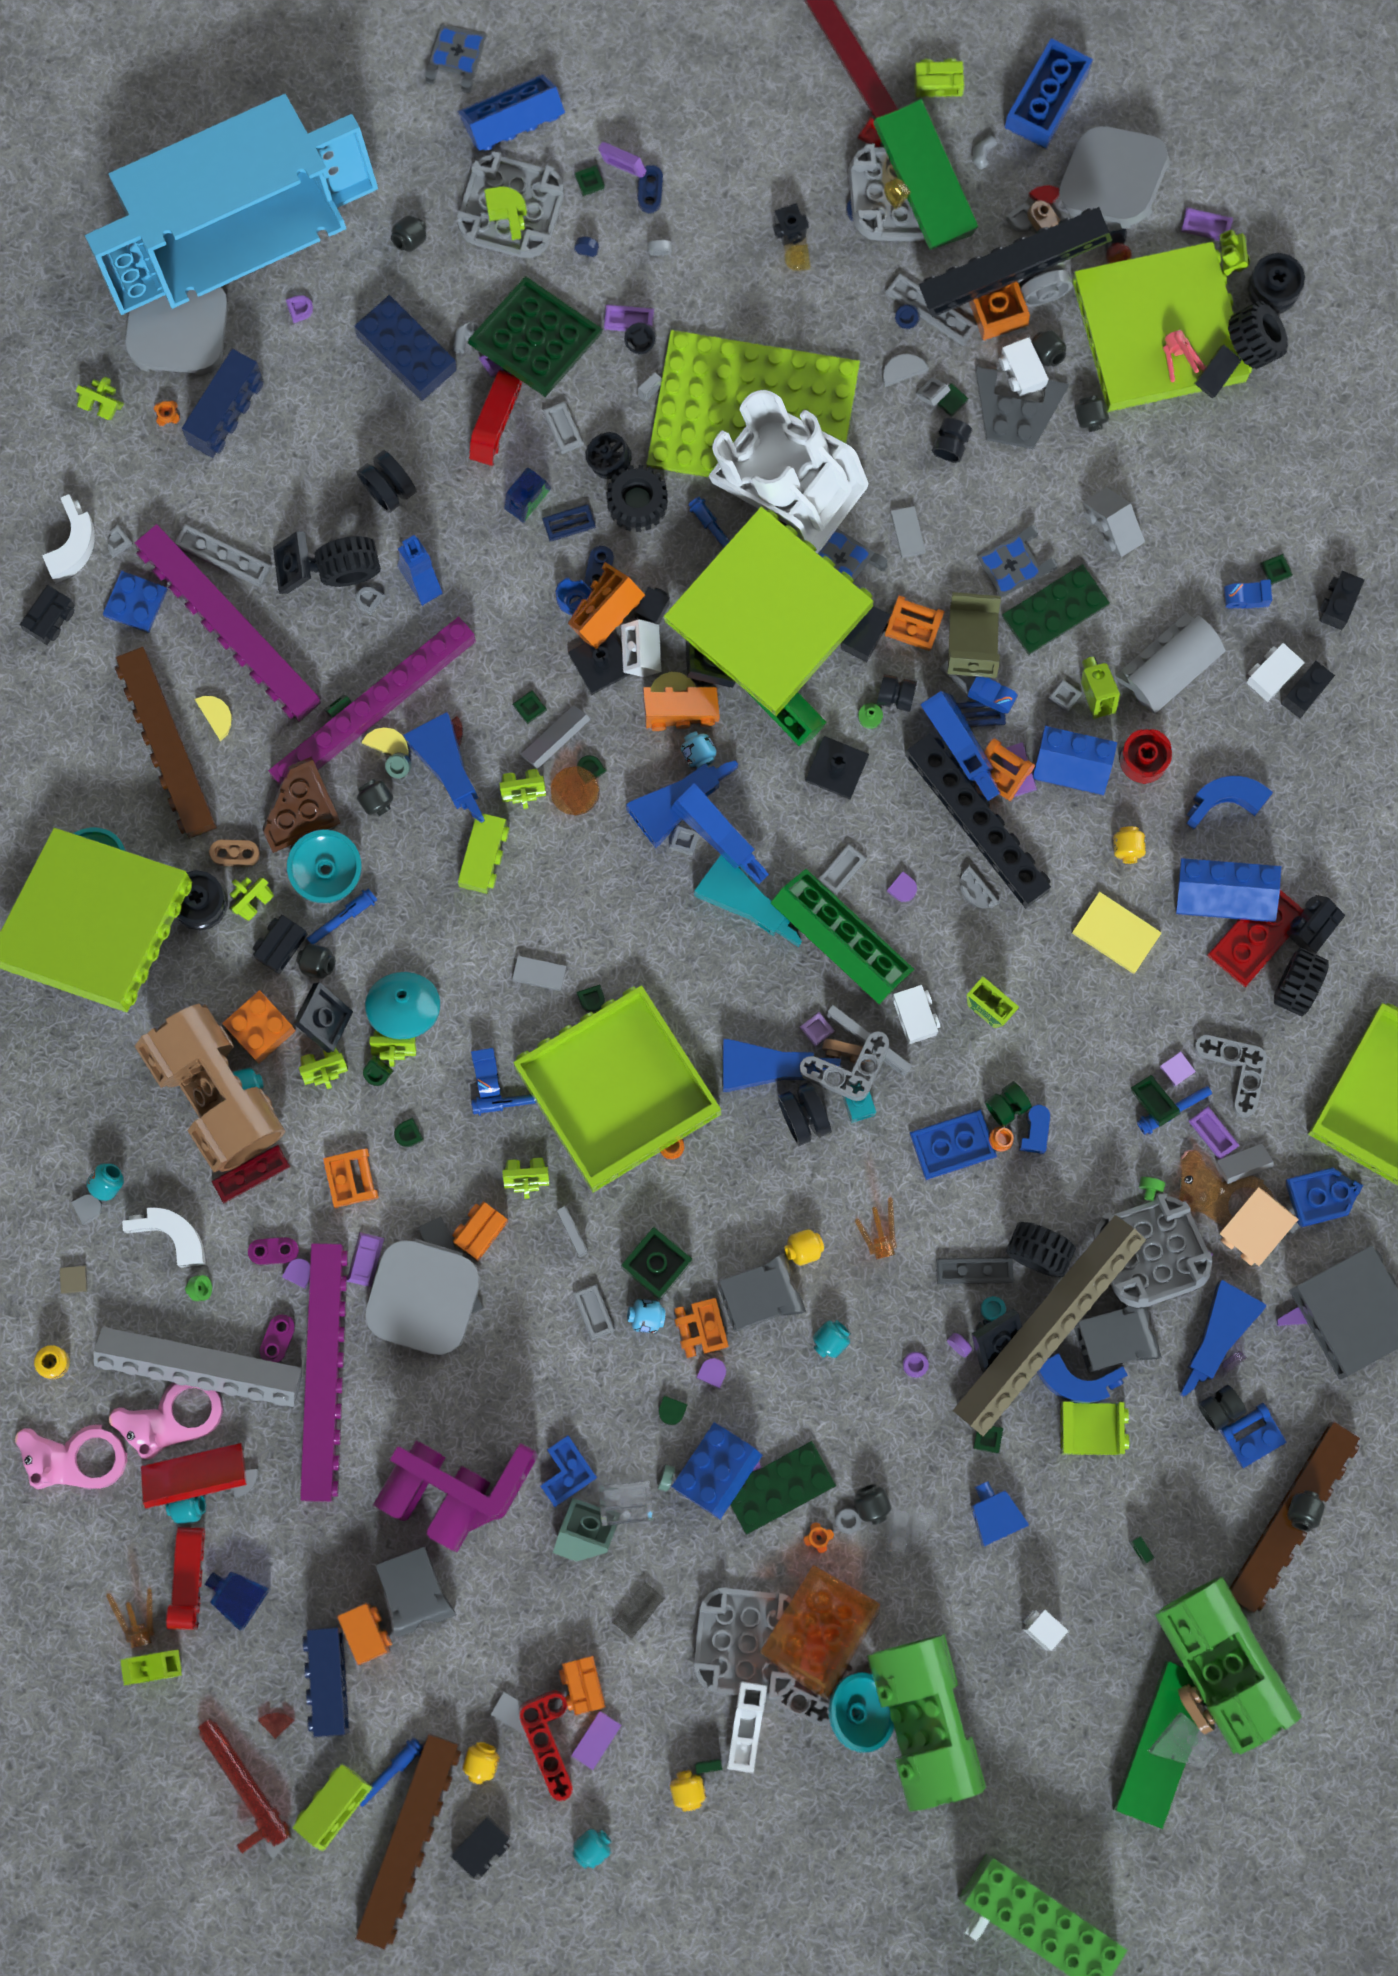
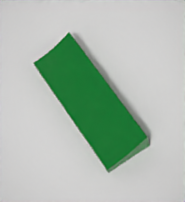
M922 99L897 111L876 118L873 124L929 250L971 237L978 228V224Z
M807 869L803 870L786 884L771 902L782 915L879 1005L914 971L912 966Z
M1169 1661L1164 1663L1113 1807L1115 1811L1160 1829L1164 1827L1198 1730L1196 1723L1185 1708L1178 1693V1689L1187 1684H1190L1192 1687L1196 1686L1185 1668Z

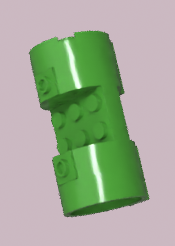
M1222 1576L1191 1590L1162 1607L1154 1614L1233 1754L1240 1753L1241 1755L1271 1739L1272 1736L1279 1733L1282 1728L1286 1730L1302 1718L1277 1671L1272 1668L1249 1628V1622Z
M945 1634L867 1655L880 1706H889L890 1717L894 1724L897 1743L902 1754L895 1758L909 1811L937 1807L938 1805L960 1801L984 1792L983 1790L986 1789L973 1737L965 1738L952 1690L958 1686Z

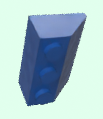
M1045 726L1033 772L1034 780L1104 795L1118 742Z

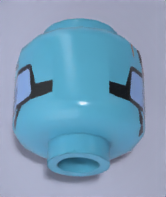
M695 731L684 737L685 742L681 745V752L690 767L698 769L704 764L709 766L715 761L714 757L717 751L708 734H698Z
M637 1299L633 1307H628L627 1322H631L634 1331L656 1333L659 1327L663 1328L665 1308L661 1307L660 1302L656 1300Z

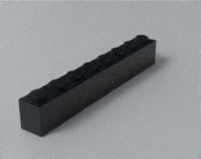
M1100 207L1088 208L1079 216L1062 219L1058 225L1051 228H1041L1030 237L1018 238L1007 247H997L986 256L974 257L967 264L960 267L953 266L947 269L946 273L939 276H930L918 285L928 311L933 318L1112 241Z

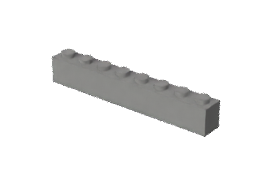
M102 1327L94 1349V1366L104 1370L121 1371L128 1375H140L153 1380H164L178 1385H189L206 1391L223 1392L230 1396L247 1397L254 1401L271 1402L279 1406L294 1407L302 1379V1368L106 1327Z

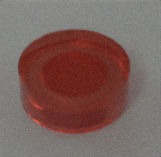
M1122 243L1112 244L1106 253V259L1109 264L1130 260L1132 256L1130 248Z

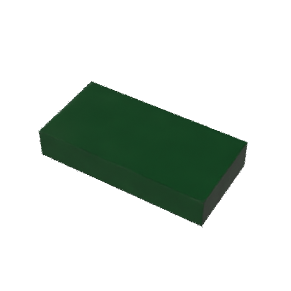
M1152 1075L1131 1087L1134 1096L1159 1127L1180 1115V1109Z

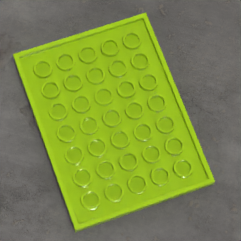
M671 330L647 467L709 477L718 464L713 453L715 438L721 431L729 433L732 442H735L747 426L740 412V406L747 396L759 390H767L778 395L782 399L787 413L800 420V414L803 410L812 413L817 418L823 432L846 443L860 361Z

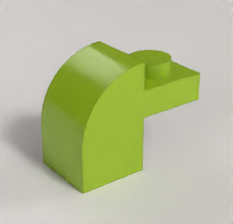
M509 187L484 189L489 221L508 218L512 240L521 239V230L525 229L523 216L527 215L526 203L521 194Z
M179 1650L120 1659L124 1686L182 1676Z

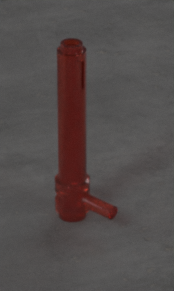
M211 1719L202 1723L198 1727L200 1731L198 1733L255 1818L254 1823L258 1828L257 1831L236 1846L242 1854L263 1838H265L267 1843H271L273 1847L278 1846L291 1836L288 1831L289 1826L285 1821L282 1822L280 1819L281 1814L276 1807H272L218 1724L212 1722Z

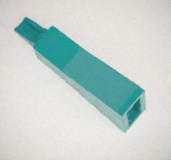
M720 855L694 890V896L751 920L772 936L777 932L799 948L802 940L797 932L789 927L790 921L771 904L772 901L763 895L739 867L735 869Z

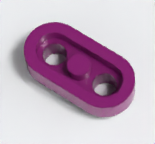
M288 1237L257 1239L248 1248L250 1260L257 1265L286 1264L295 1260L299 1255L298 1244ZM283 1246L290 1247L288 1254H282L281 1249ZM259 1247L265 1249V1253L262 1256L256 1255V1250Z
M284 1314L272 1318L260 1347V1356L263 1360L279 1363L284 1359L295 1332V1323L292 1318ZM284 1322L286 1329L282 1332L278 1331V1324ZM271 1346L277 1348V1352L273 1356L268 1354V1349Z

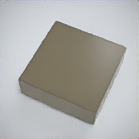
M86 1266L60 1268L61 1294L88 1292Z

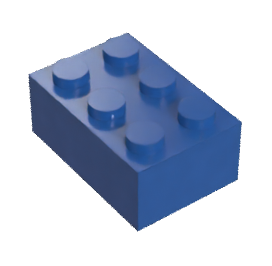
M714 1422L671 1487L721 1520L763 1455L756 1448Z

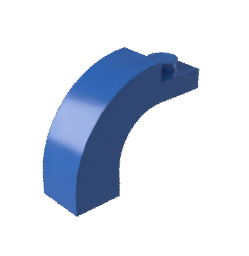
M1227 776L1218 778L1206 784L1195 795L1193 800L1199 803L1200 806L1195 803L1187 814L1190 819L1186 824L1195 829L1212 807L1224 802L1238 804L1255 816L1273 792L1260 782L1247 777Z
M1059 1353L1047 1359L1041 1369L1037 1371L1041 1381L1051 1392L1062 1399L1074 1403H1094L1110 1397L1106 1387L1109 1386L1110 1390L1124 1384L1122 1378L1128 1376L1124 1367H1121L1097 1380H1081L1068 1371Z

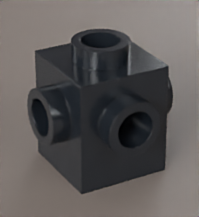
M797 203L774 211L773 221L775 224L773 225V230L776 238H781L783 246L798 244L806 238L809 223L806 215H801Z

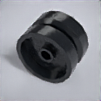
M1272 253L1266 255L1259 260L1250 276L1247 288L1249 299L1253 304L1260 301L1265 304L1267 303L1277 314L1286 312L1293 307L1303 290L1305 282L1303 267L1298 260L1288 254Z
M382 450L373 457L375 467L366 463L356 472L373 499L386 512L391 513L400 506L398 496L407 500L417 491L402 466L387 451Z
M199 870L186 872L192 881V888L190 893L185 896L177 918L189 929L199 931L211 929L220 923L226 914L228 906L226 893L217 878L208 872ZM201 899V902L196 904V900Z
M810 1082L798 1087L797 1095L799 1102L790 1091L777 1096L783 1117L798 1146L811 1142L812 1135L809 1125L813 1133L819 1138L832 1132L825 1107Z

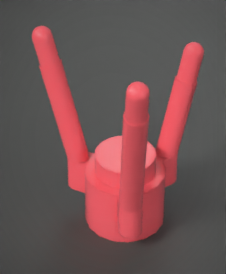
M1182 330L1174 331L1165 337L1167 345L1163 349L1166 354L1171 382L1175 381L1171 353H1174L1175 356L1184 353L1195 373L1199 372L1197 365L1202 371L1205 369V365L1191 347L1188 338H1185Z

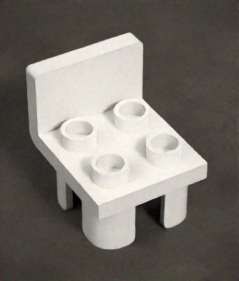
M767 390L753 392L746 397L740 406V412L747 426L735 442H732L729 433L721 431L713 442V453L718 464L710 473V480L716 486L758 509L763 507L766 511L768 509L774 511L779 516L780 521L790 525L797 531L798 538L803 542L808 540L817 549L815 552L818 554L868 487V481L858 455L846 443L823 432L817 418L812 413L803 410L800 414V420L787 413L782 399L773 392Z

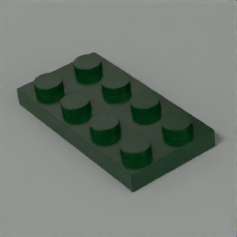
M1082 564L1003 613L1002 618L1027 654L1031 655L1109 606L1110 602Z
M810 1441L751 1473L730 1506L747 1535L836 1487V1484L814 1443Z

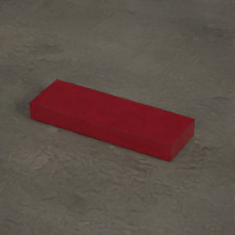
M276 1145L211 1182L222 1202L226 1203L290 1168V1165L279 1145Z

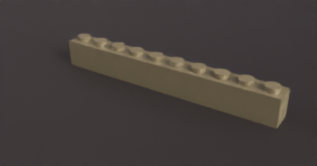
M1115 1215L952 1411L984 1436L1017 1395L1026 1387L1037 1371L1041 1369L1066 1336L1075 1328L1086 1312L1090 1310L1115 1277L1124 1269L1135 1253L1139 1251L1146 1239L1135 1228Z

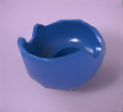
M565 578L558 583L555 590L557 605L564 613L573 615L582 599L587 600L592 590L583 580L572 581L570 578ZM574 597H580V599L570 604Z

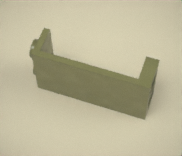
M952 592L949 618L948 674L997 678L1000 663V654H998V621L1001 596Z

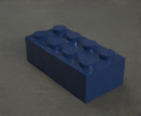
M390 295L354 325L356 336L421 401L427 398L457 371L455 359Z
M233 348L231 349L182 427L189 446L211 458L216 453L220 454L222 452L228 433L232 434L238 426L237 419L240 414H245L251 404L249 400L254 393L258 394L263 386V379L256 361Z
M343 1629L307 1630V1636H303V1650L308 1652L309 1662L304 1664L305 1678H310V1689H306L307 1705H311L312 1715L308 1716V1730L313 1732V1737L348 1734L349 1717Z

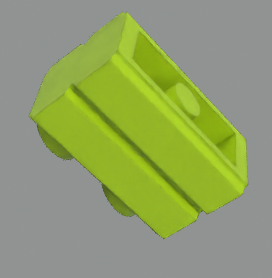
M948 58L943 60V62H933L931 59H923L920 62H916L914 68L915 97L963 96V61Z

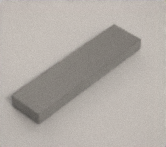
M900 273L886 290L885 294L900 304L915 306L919 310L921 318L963 346L978 327V325L954 309L932 318L920 287Z
M184 524L175 541V544L181 550L260 588L272 567L270 564L187 524Z
M832 1005L827 1012V1018L864 1046L870 1033ZM879 1040L877 1042L872 1041L874 1044L872 1053L875 1055L879 1046L884 1047ZM890 1048L888 1049L883 1061L903 1077L906 1076L911 1070L912 1065Z

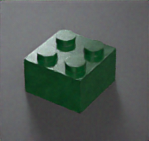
M653 1227L622 1263L621 1269L660 1301L691 1265L693 1259Z

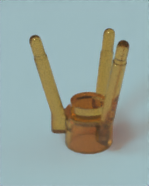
M889 1197V1238L884 1236L876 1207H873L872 1211L879 1238L873 1239L874 1245L860 1220L855 1219V1223L868 1246L870 1255L875 1254L876 1260L895 1255L894 1248H897L893 1199Z
M147 1590V1628H145L144 1623L137 1625L131 1603L127 1602V1613L132 1626L128 1629L112 1595L108 1593L106 1597L125 1634L126 1642H130L131 1648L152 1643L150 1636L155 1635L153 1629L152 1590Z

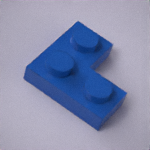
M566 1436L547 1450L561 1472L542 1484L541 1488L553 1506L557 1507L593 1482L597 1477L569 1436Z

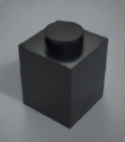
M648 587L644 593L645 596L641 599L635 610V618L659 625L670 605V597L662 589Z

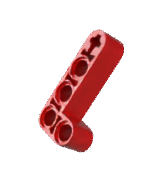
M499 370L471 436L470 460L494 466L493 459L495 454L499 452L500 438L522 386V381L509 372Z
M178 1527L172 1602L167 1610V1629L197 1630L199 1627V1623H196L197 1613H200L201 1597L198 1596L199 1587L202 1586L203 1570H200V1563L204 1557L205 1528Z
M552 1690L524 1702L519 1708V1717L550 1795L557 1801H564L572 1794V1783L547 1722L565 1713L567 1701L563 1693ZM557 1697L562 1700V1705L559 1709L551 1710L548 1707V1702L551 1698ZM535 1708L538 1711V1716L534 1720L525 1719L523 1715L526 1709ZM539 1732H544L548 1736V1740L542 1745L536 1744L533 1741L535 1734ZM547 1757H555L558 1760L556 1767L553 1769L544 1767L543 1762ZM557 1774L562 1785L567 1784L564 1787L565 1791L563 1793H560L559 1790H554L557 1788L554 1776Z

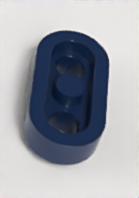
M647 165L645 166L646 173L642 178L639 177L638 206L645 213H654L660 209L662 204L663 173L659 167ZM654 177L656 180L648 182L647 178ZM652 199L654 203L649 205L645 201Z
M597 546L591 551L585 575V584L589 587L593 583L592 579L594 577L600 578L604 572L602 566L605 562L613 567L614 555L610 548ZM600 554H604L606 558L604 560H599L597 556Z

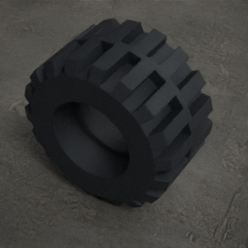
M1262 301L1256 302L1233 314L1231 319H1229L1228 330L1233 347L1240 359L1249 367L1259 369L1287 353L1288 338L1284 325L1274 309L1267 303L1265 304Z
M630 465L627 471L622 468L619 470L618 476L614 474L612 483L609 482L607 487V508L612 520L616 519L619 527L625 525L627 531H631L633 527L636 528V532H641L642 527H645L647 531L651 529V524L657 526L660 523V518L663 519L665 516L668 502L666 483L661 481V475L659 473L654 474V469L650 467L644 470V465H639L637 469ZM639 487L646 490L652 497L651 501L641 508L627 505L623 500V496L632 488Z
M350 536L339 538L322 545L315 552L321 583L327 586L344 587L356 585L373 578L381 570L375 542L369 537Z
M1303 948L1295 951L1275 991L1274 1004L1301 1017L1305 1015L1314 1003L1329 968V960Z
M1019 1222L1007 1246L1006 1253L1013 1260L1034 1271L1052 1277H1064L1076 1247L1069 1239L1048 1228L1030 1222Z

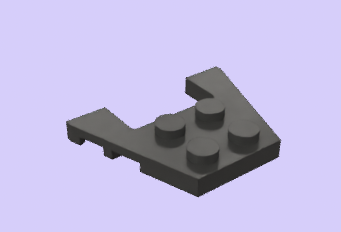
M977 367L976 378L986 441L1034 449L1066 393L1069 384L1048 380L1043 403L996 395L994 390L998 371Z

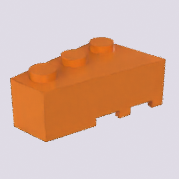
M606 562L602 566L604 572L599 581L594 580L590 586L593 590L588 599H582L568 622L569 626L595 649L606 641L611 632L623 622L624 618L633 608L638 606L640 600L645 596L627 575Z
M643 687L646 728H651L652 731L666 730L667 726L686 729L691 727V724L698 723L702 727H709L715 725V722H719L720 713L717 687H687L685 691L674 692L673 687H665V692H651V687Z

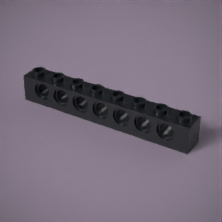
M929 733L906 750V758L1025 909L1049 892L1051 888L1049 877L1043 871H1038L1034 865L1036 864L1034 858L1030 853L1023 852L1016 835L1012 832L1009 834L1004 827L1005 822L997 813L994 815L990 810V803L983 794L979 795L974 789L975 784L973 781L960 772V765L953 756L949 757L946 754L942 741L938 737L934 738ZM930 758H937L941 765L933 767L928 763V760ZM945 777H952L956 784L947 786L943 779ZM960 796H967L971 803L969 805H962L958 798ZM981 815L985 818L986 823L977 824L974 822L973 817ZM996 834L1000 837L1001 842L998 844L991 843L988 836ZM1007 853L1013 854L1016 862H1006L1003 855ZM1023 872L1028 873L1031 881L1027 883L1022 882L1019 879V874Z

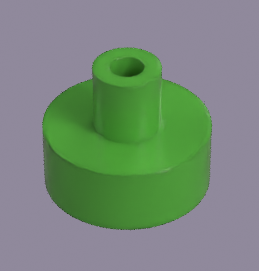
M867 703L860 708L858 720L863 727L869 729L876 728L882 722L883 712L877 704Z
M1150 1177L1140 1178L1139 1188L1145 1190L1144 1199L1154 1201L1155 1193L1164 1192V1181Z
M205 1275L193 1276L188 1281L185 1292L193 1301H205L212 1294V1283Z

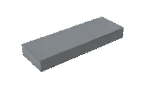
M573 705L522 752L521 756L538 769L588 723L590 718L586 713Z

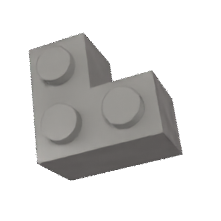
M1104 488L1083 502L1086 510L1084 512L1086 520L1091 525H1096L1105 536L1103 542L1108 551H1113L1120 557H1123L1145 543L1131 503L1109 488Z

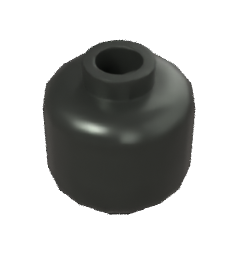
M410 215L397 222L391 230V240L394 246L406 252L415 250L425 242L427 237L425 223L421 219Z
M1049 330L1039 332L1034 336L1032 344L1043 366H1057L1064 360L1067 346L1056 332Z
M1097 395L1080 399V404H1077L1075 407L1079 427L1083 429L1088 428L1089 432L1103 429L1102 424L1109 420L1104 399H1098Z
M373 778L358 788L357 800L368 815L377 813L378 816H381L391 809L389 804L393 801V795L382 780L375 781Z
M315 944L305 946L303 950L299 951L296 959L297 964H299V970L303 975L323 979L330 975L336 963L335 957L329 948Z
M870 1484L857 1491L858 1495L854 1499V1504L861 1520L872 1522L873 1525L884 1522L887 1519L886 1515L891 1511V1504L885 1489L877 1487L876 1484Z
M1304 1491V1493H1298L1293 1496L1287 1516L1292 1522V1526L1296 1529L1311 1531V1529L1319 1527L1325 1505L1319 1499L1318 1494L1312 1491Z

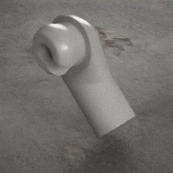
M991 135L973 148L972 161L978 169H984L988 166L987 152L997 145L996 140Z
M468 322L456 330L453 352H465L466 342L480 326L477 322Z

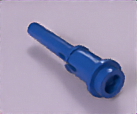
M695 498L688 504L690 513H694L704 528H708L721 546L725 548L730 540L716 523L717 518L706 506L705 499Z
M369 888L365 891L364 889L361 890L363 893L344 905L346 909L307 937L308 941L311 944L317 943L351 916L355 918L370 905L374 906L377 898Z
M1206 1086L1175 1104L1181 1112L1212 1095V1091ZM1150 1115L1147 1117L1141 1116L1140 1120L1137 1121V1125L1144 1135L1147 1133L1152 1134V1130L1159 1127Z
M531 1094L502 1098L501 1095L481 1099L476 1097V1099L471 1100L473 1115L478 1114V1116H481V1113L503 1111V1108L536 1103Z
M415 1738L411 1741H406L407 1745L391 1759L392 1764L370 1785L373 1788L361 1802V1807H364L399 1770L403 1772L417 1756H421L424 1747Z

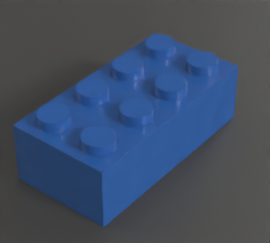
M1051 38L1008 113L1005 128L1047 149L1088 76L1093 59Z

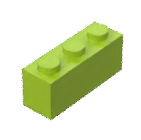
M482 813L485 821L482 823L477 819L474 821L458 885L461 888L488 894L489 888L494 889L497 874H494V869L496 865L501 864L504 851H501L500 848L502 841L507 842L510 828L506 827V819Z
M341 1764L340 1767L332 1771L326 1785L314 1794L313 1801L308 1808L297 1816L296 1823L292 1828L313 1847L324 1851L373 1787L351 1768Z

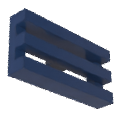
M588 504L542 518L549 542L596 528ZM586 512V516L553 526L549 525L550 522ZM589 521V523L552 534V531Z
M978 701L957 703L960 710L988 707ZM999 711L962 713L965 718L1000 716V719L967 721L969 727L1006 725L1005 713Z

